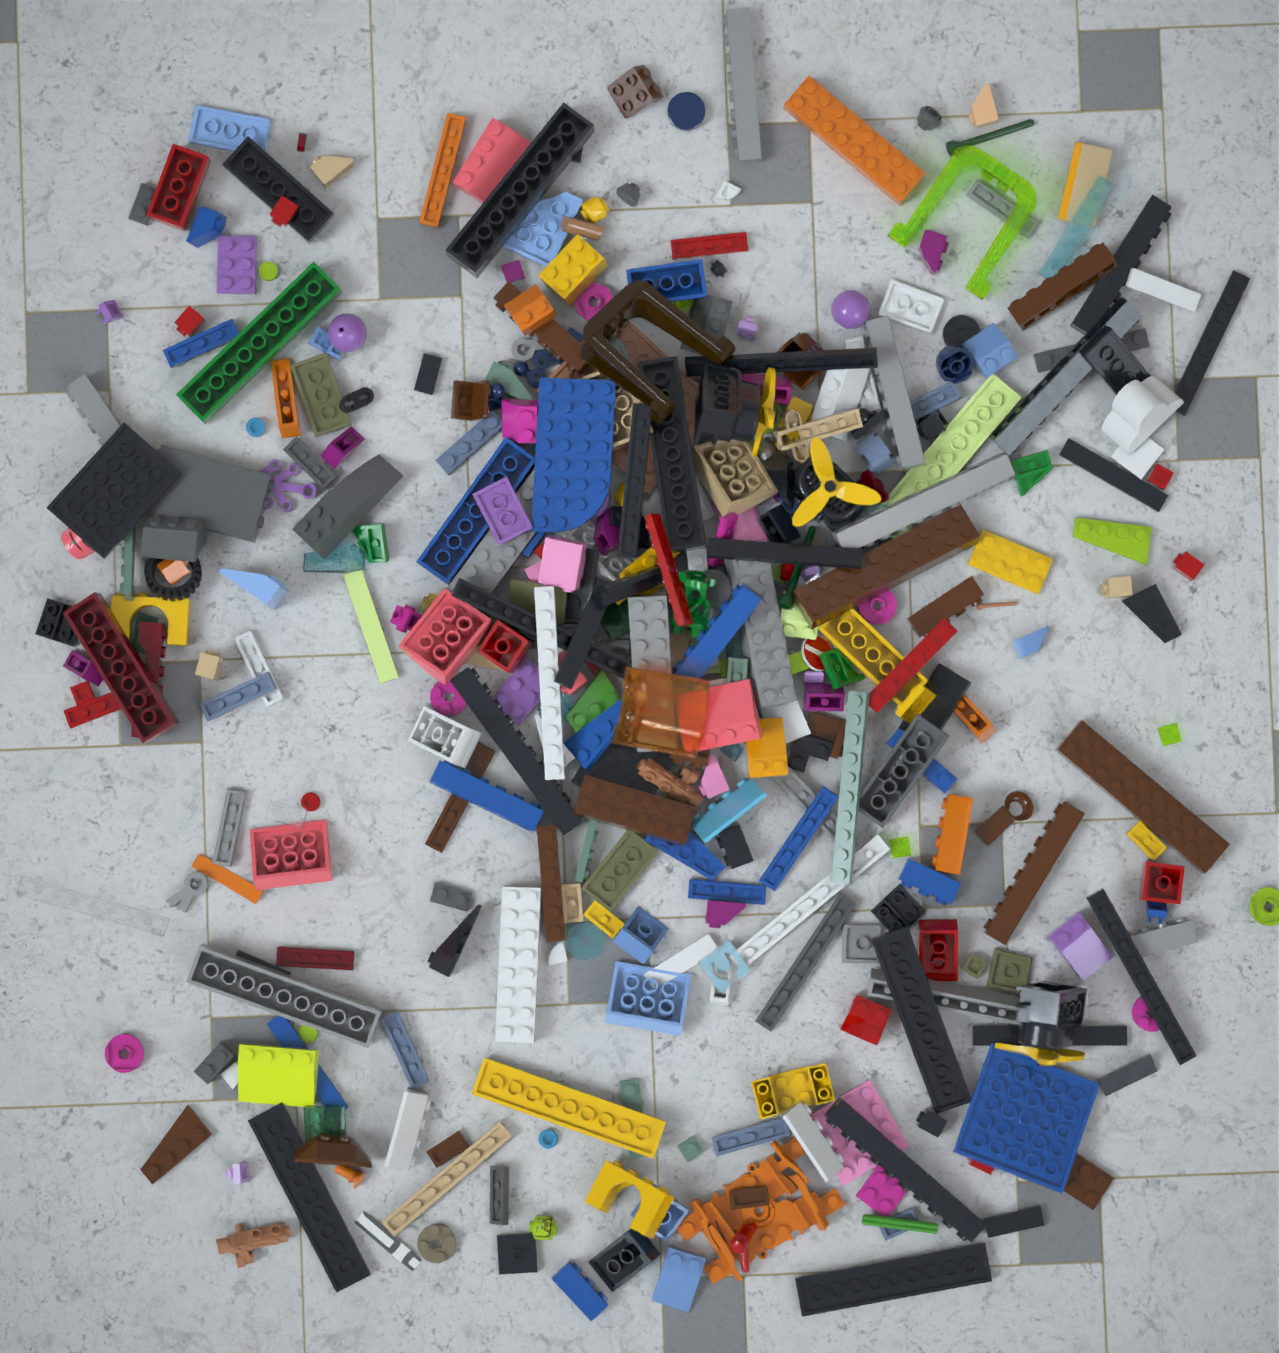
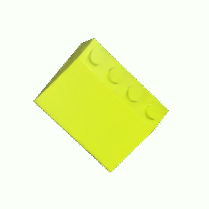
M239 1044L238 1101L274 1105L283 1103L286 1106L315 1108L320 1050Z

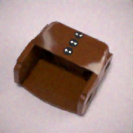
M799 332L777 352L817 351L823 349L808 333ZM824 370L782 373L793 384L804 390Z

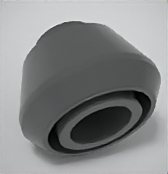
M923 106L920 108L917 117L918 126L924 131L933 130L942 124V117L934 108Z
M633 182L631 184L625 183L617 188L616 194L626 204L634 207L638 205L641 196L639 191L641 189Z

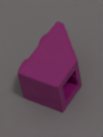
M925 229L918 251L930 274L934 275L936 270L940 271L943 260H940L942 252L946 253L949 242H946V235Z
M609 509L597 518L593 539L602 555L618 550L620 527L610 526Z

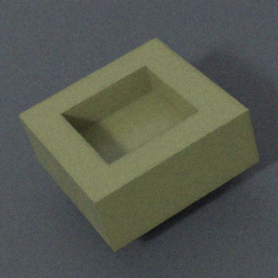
M970 953L961 969L978 979L988 963Z

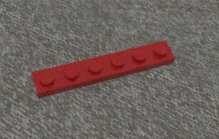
M648 514L645 516V524L651 535V545L657 555V564L662 571V581L669 594V603L673 607L674 620L678 626H689L694 623L681 581L679 580V574L661 515Z
M943 618L869 693L868 706L875 713H878L958 630Z

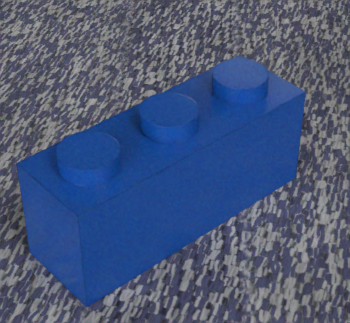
M907 858L898 877V880H901L900 885L909 889L913 886L919 889V894L929 897V894L937 897L935 901L945 906L947 903L952 904L961 885L960 882Z
M568 1261L552 1276V1280L583 1314L592 1321L608 1306V1298L601 1290L599 1292L596 1291L593 1287L595 1283L588 1276L584 1278L580 1273L582 1269L575 1262L571 1263Z

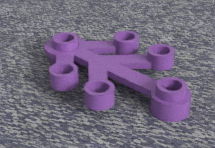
M274 459L259 472L269 474L272 471H279L282 466L281 462ZM274 462L279 463L277 469L272 468ZM296 463L290 464L286 470L273 479L275 486L272 492L281 504V509L284 512H290L293 505L290 501H287L281 490L300 493L306 499L314 498L317 493L316 487L311 483L300 486L282 482L291 475H297L300 472V467ZM297 466L298 470L291 472V467ZM311 488L313 490L312 494L307 495L306 489ZM268 497V499L271 500V505L268 507V509H270L273 507L274 501L272 498ZM285 503L290 504V508L288 510H285L283 508V505Z

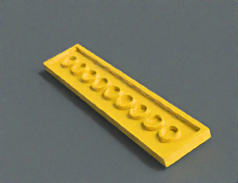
M486 1057L483 1059L472 1091V1095L653 1159L666 1121Z

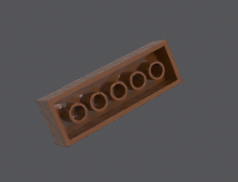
M584 775L573 815L684 846L687 842L696 807Z

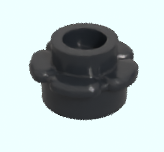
M719 260L711 263L713 266L711 271L714 275L724 277V274L728 271Z

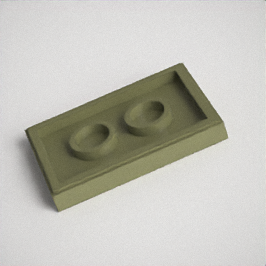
M512 577L510 581L509 602L536 615L534 587H541L543 584L538 583V581ZM555 586L556 623L564 624L568 592L562 591V588Z

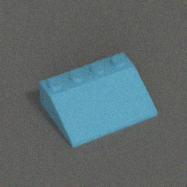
M744 778L737 784L738 789L734 792L730 789L722 795L723 800L717 804L715 801L707 807V813L703 816L699 813L693 818L691 827L704 843L708 842L767 796L752 778L749 780Z

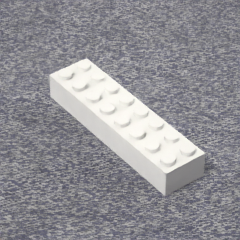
M502 886L496 1042H535L541 888Z

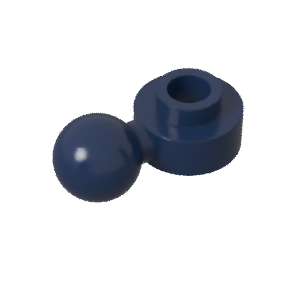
M540 350L533 356L534 366L541 370L550 367L552 362L558 365L564 362L562 359L558 361L546 350ZM540 357H544L546 359V362L544 364H541L539 362Z
M518 361L514 365L515 374L527 376V382L533 388H539V381L534 380V375L537 374L540 378H546L543 370L538 368L530 370L528 364L524 361Z
M501 383L491 385V393L488 397L490 410H497L502 407L501 400L505 393V388Z

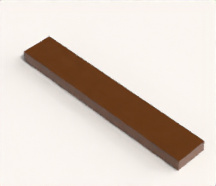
M478 743L465 769L471 771V776L477 779L479 776L483 777L496 751ZM451 794L425 845L442 853L469 802Z

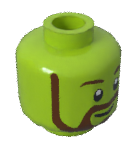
M536 1215L534 1221H530L529 1232L533 1233L534 1239L550 1241L553 1239V1236H557L558 1221H555L553 1216Z

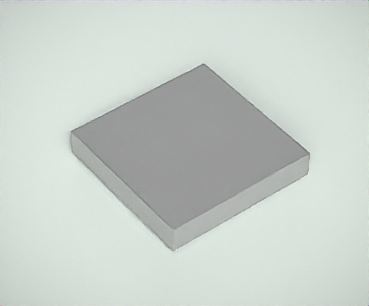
M843 924L842 963L880 964L871 937L881 934L882 925Z

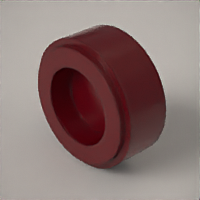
M299 132L297 152H304L306 133Z

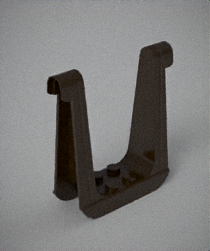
M634 281L626 285L586 323L583 330L585 342L581 346L580 356L582 362L587 363L650 407L652 410L649 412V418L657 423H661L675 409L673 401L610 345L607 340H613L617 331L620 328L623 330L628 325L630 319L643 318L717 365H721L735 352V346L725 336H721L717 340L714 339L653 288L649 282Z

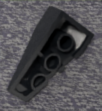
M478 904L438 947L436 952H431L427 961L430 963L429 968L447 977L451 976L482 905Z

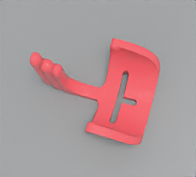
M70 528L62 533L61 538L65 548L76 559L86 558L95 552Z

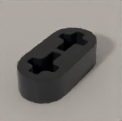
M367 387L358 389L344 396L339 402V407L344 413H352L370 404L374 399V393ZM363 394L368 395L367 399L359 400V397ZM354 400V404L347 407L345 406L346 402H351Z

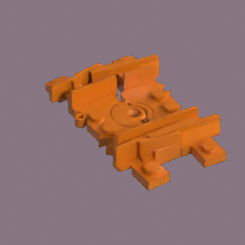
M795 1136L782 1146L776 1140L770 1143L781 1158L779 1161H776L773 1155H770L759 1162L758 1168L754 1163H749L747 1170L750 1174L744 1173L729 1185L723 1184L726 1190L724 1195H718L714 1191L713 1197L705 1203H702L699 1198H695L689 1203L693 1212L687 1215L676 1229L685 1241L702 1230L719 1257L703 1267L712 1284L729 1274H732L737 1281L743 1280L734 1264L738 1260L741 1265L740 1254L731 1250L730 1243L744 1222H755L757 1225V1230L753 1234L748 1246L749 1264H751L756 1254H758L760 1259L767 1257L768 1254L765 1249L771 1250L786 1240L793 1241L791 1236L793 1230H798L803 1235L804 1229H809L811 1226L816 1225L819 1230L825 1231L829 1226L825 1217L846 1205L836 1188L818 1197L815 1190L808 1191L805 1183L807 1184L810 1181L795 1162L806 1152ZM788 1166L792 1168L794 1171H796L797 1173L789 1175V1178L792 1179V1181L796 1185H794L786 1176H784L780 1172H782ZM768 1186L770 1205L760 1206L763 1208L761 1214L756 1213L757 1207L731 1210L729 1190ZM797 1188H799L802 1196L792 1201L787 1198L778 1202L775 1200L785 1192L790 1197L798 1190ZM716 1220H717V1222H718L719 1228H720L721 1233L723 1234L724 1238L722 1237V1235L720 1234V1232H719V1230H718V1227H717V1224H716Z

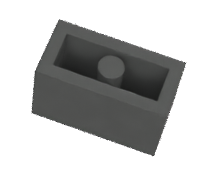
M220 1042L193 1072L208 1085L236 1054L226 1044Z

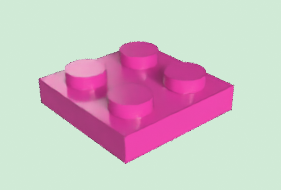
M879 1165L875 1167L855 1196L882 1216L889 1217L907 1191L898 1184L900 1181L896 1177L890 1178L884 1172L885 1169Z

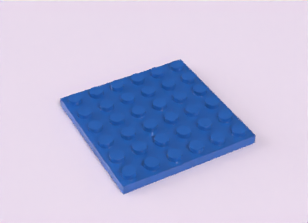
M991 1043L953 1153L1062 1194L1100 1084L1052 1065L1048 1067L1037 1066V1060L1023 1054L994 1048L995 1044Z

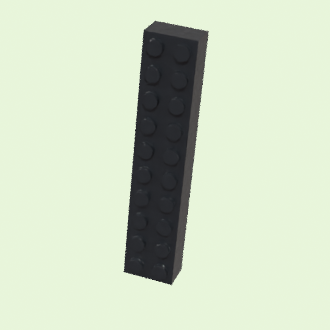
M563 102L446 248L447 256L478 278L595 132L594 124Z
M673 356L639 362L640 372L670 398L675 405V409L661 423L651 419V426L654 432L650 434L663 523L672 553L707 548L678 358Z

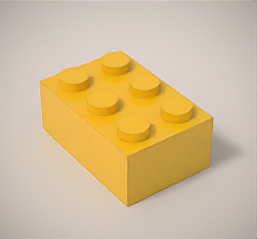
M577 234L538 276L544 285L570 306L609 265L601 254Z

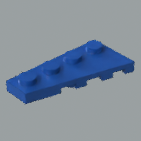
M619 700L563 744L584 769L590 770L634 716L635 712L624 700Z
M690 831L684 846L649 836L644 840L710 880H713L725 868Z

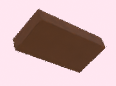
M1002 805L975 832L989 846L1015 820L1009 817L1004 809V805Z
M457 1131L429 1149L427 1154L436 1168L467 1149L469 1145L461 1132Z
M768 1186L729 1190L731 1210L770 1205Z

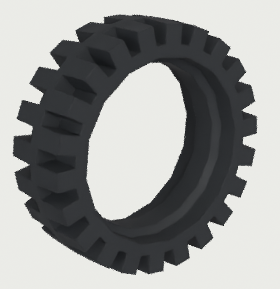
M198 557L195 562L187 561L192 568L189 580L183 585L174 588L160 585L154 576L156 565L165 559L148 558L144 567L145 580L148 588H150L153 594L155 593L156 597H162L165 601L170 598V601H175V598H178L180 601L183 600V596L188 598L190 593L194 594L196 588H199L200 581L202 580V569Z

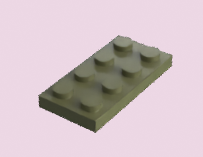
M327 353L290 365L316 438L352 425L349 415L342 412L339 407L342 396Z
M627 830L581 889L608 911L612 912L658 854V851L637 834Z

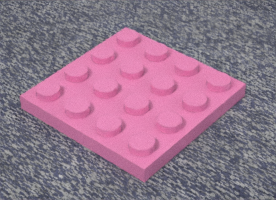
M870 1079L840 1096L899 1149L904 1150L909 1147ZM832 1101L811 1113L810 1117L813 1121L818 1120L823 1128L820 1130L823 1137H829L833 1143L831 1149L834 1153L839 1152L844 1162L841 1164L844 1168L836 1175L842 1185H845L876 1165L869 1159L871 1156L867 1152L863 1154L855 1147L857 1143L852 1139L850 1141L846 1140L840 1134L842 1132L841 1129L837 1126L834 1129L826 1122L828 1118L825 1116V1113L834 1104L835 1101Z

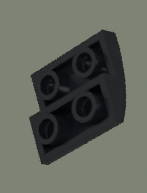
M47 598L35 634L75 647L78 637L63 614L72 606Z
M899 883L871 912L889 931L906 925L910 928L913 923L926 913V910Z

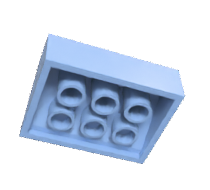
M222 568L219 570L221 574L274 610L287 593V590L284 589L286 585L271 574L267 577L264 574Z
M615 961L605 1023L681 1036L691 974L653 969V967ZM652 971L677 977L665 982L658 988V982L653 978L646 979L644 974ZM649 982H652L656 986L654 990L650 986Z

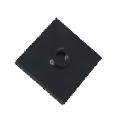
M533 1233L497 1235L499 1275L538 1272L536 1239L533 1238Z

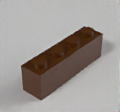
M970 576L908 617L907 621L919 638L925 637L943 618L950 623V617L953 615L959 617L966 612L965 607L970 604L974 607L982 601L980 597L984 593L974 578Z

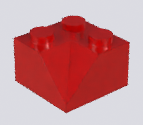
M497 619L477 652L505 672L514 674L534 641L507 622Z
M1143 862L1139 900L1181 905L1185 866Z
M855 994L840 1030L877 1046L892 1010Z

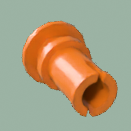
M337 1165L334 1169L335 1173L346 1178L350 1184L354 1183L353 1188L355 1189L361 1184L365 1175L364 1171L360 1174L357 1169L353 1170L348 1166Z

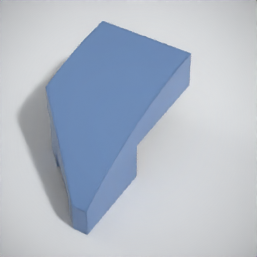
M316 327L308 344L341 360L342 357L339 350L335 349L329 341L328 332Z
M1048 626L1013 641L1020 659L1042 648L1046 633L1049 630Z

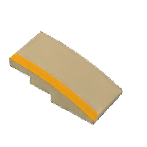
M1075 142L1057 220L1095 228L1113 150Z

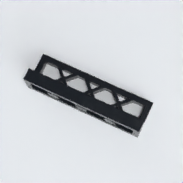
M657 564L597 587L596 590L601 606L612 604L664 584L661 568Z

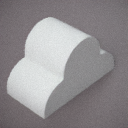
M1150 376L1142 382L1133 380L1125 385L1116 395L1112 403L1113 410L1106 417L1102 425V432L1130 455L1184 401L1156 376Z
M424 706L408 741L450 763L466 768L482 733Z

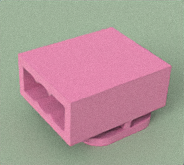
M553 535L545 537L538 583L543 584V586L560 587L565 592L577 590L583 578L587 543Z

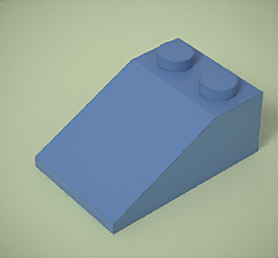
M669 1245L652 1301L689 1312L706 1256Z

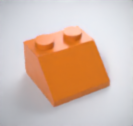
M536 284L504 305L525 337L557 316Z

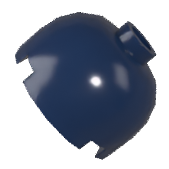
M951 344L940 350L935 365L938 374L945 382L949 381L956 384L965 381L971 376V370L973 366L975 367V360L967 348L958 344Z

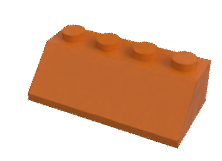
M950 794L947 795V798H943L941 809L945 810L943 817L939 818L938 828H941L940 836H936L935 847H938L937 854H933L931 866H934V870L960 875L973 798Z

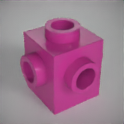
M405 604V607L397 605L390 623L396 625V630L406 633L407 630L410 631L423 615L415 612L416 608Z

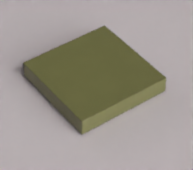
M994 949L986 986L1020 994V990H1016V986L1027 984L1033 957Z

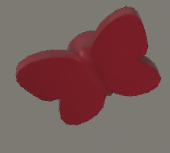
M865 470L861 474V479L856 484L873 489L881 497L879 503L886 502L889 499V495L884 490L882 481L874 478L871 471Z

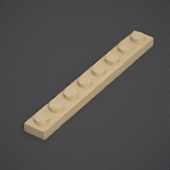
M499 1121L382 1221L383 1225L393 1236L397 1235L511 1138V1133Z

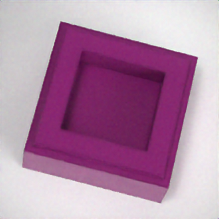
M519 260L501 266L506 282L514 283L525 279Z

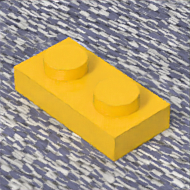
M1140 820L1126 833L1152 861L1167 849Z
M596 900L583 914V916L612 939L625 925V923Z

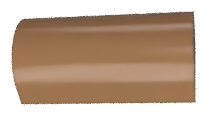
M564 216L561 220V230L563 232L574 235L578 234L581 237L596 241L600 239L604 229L603 226Z

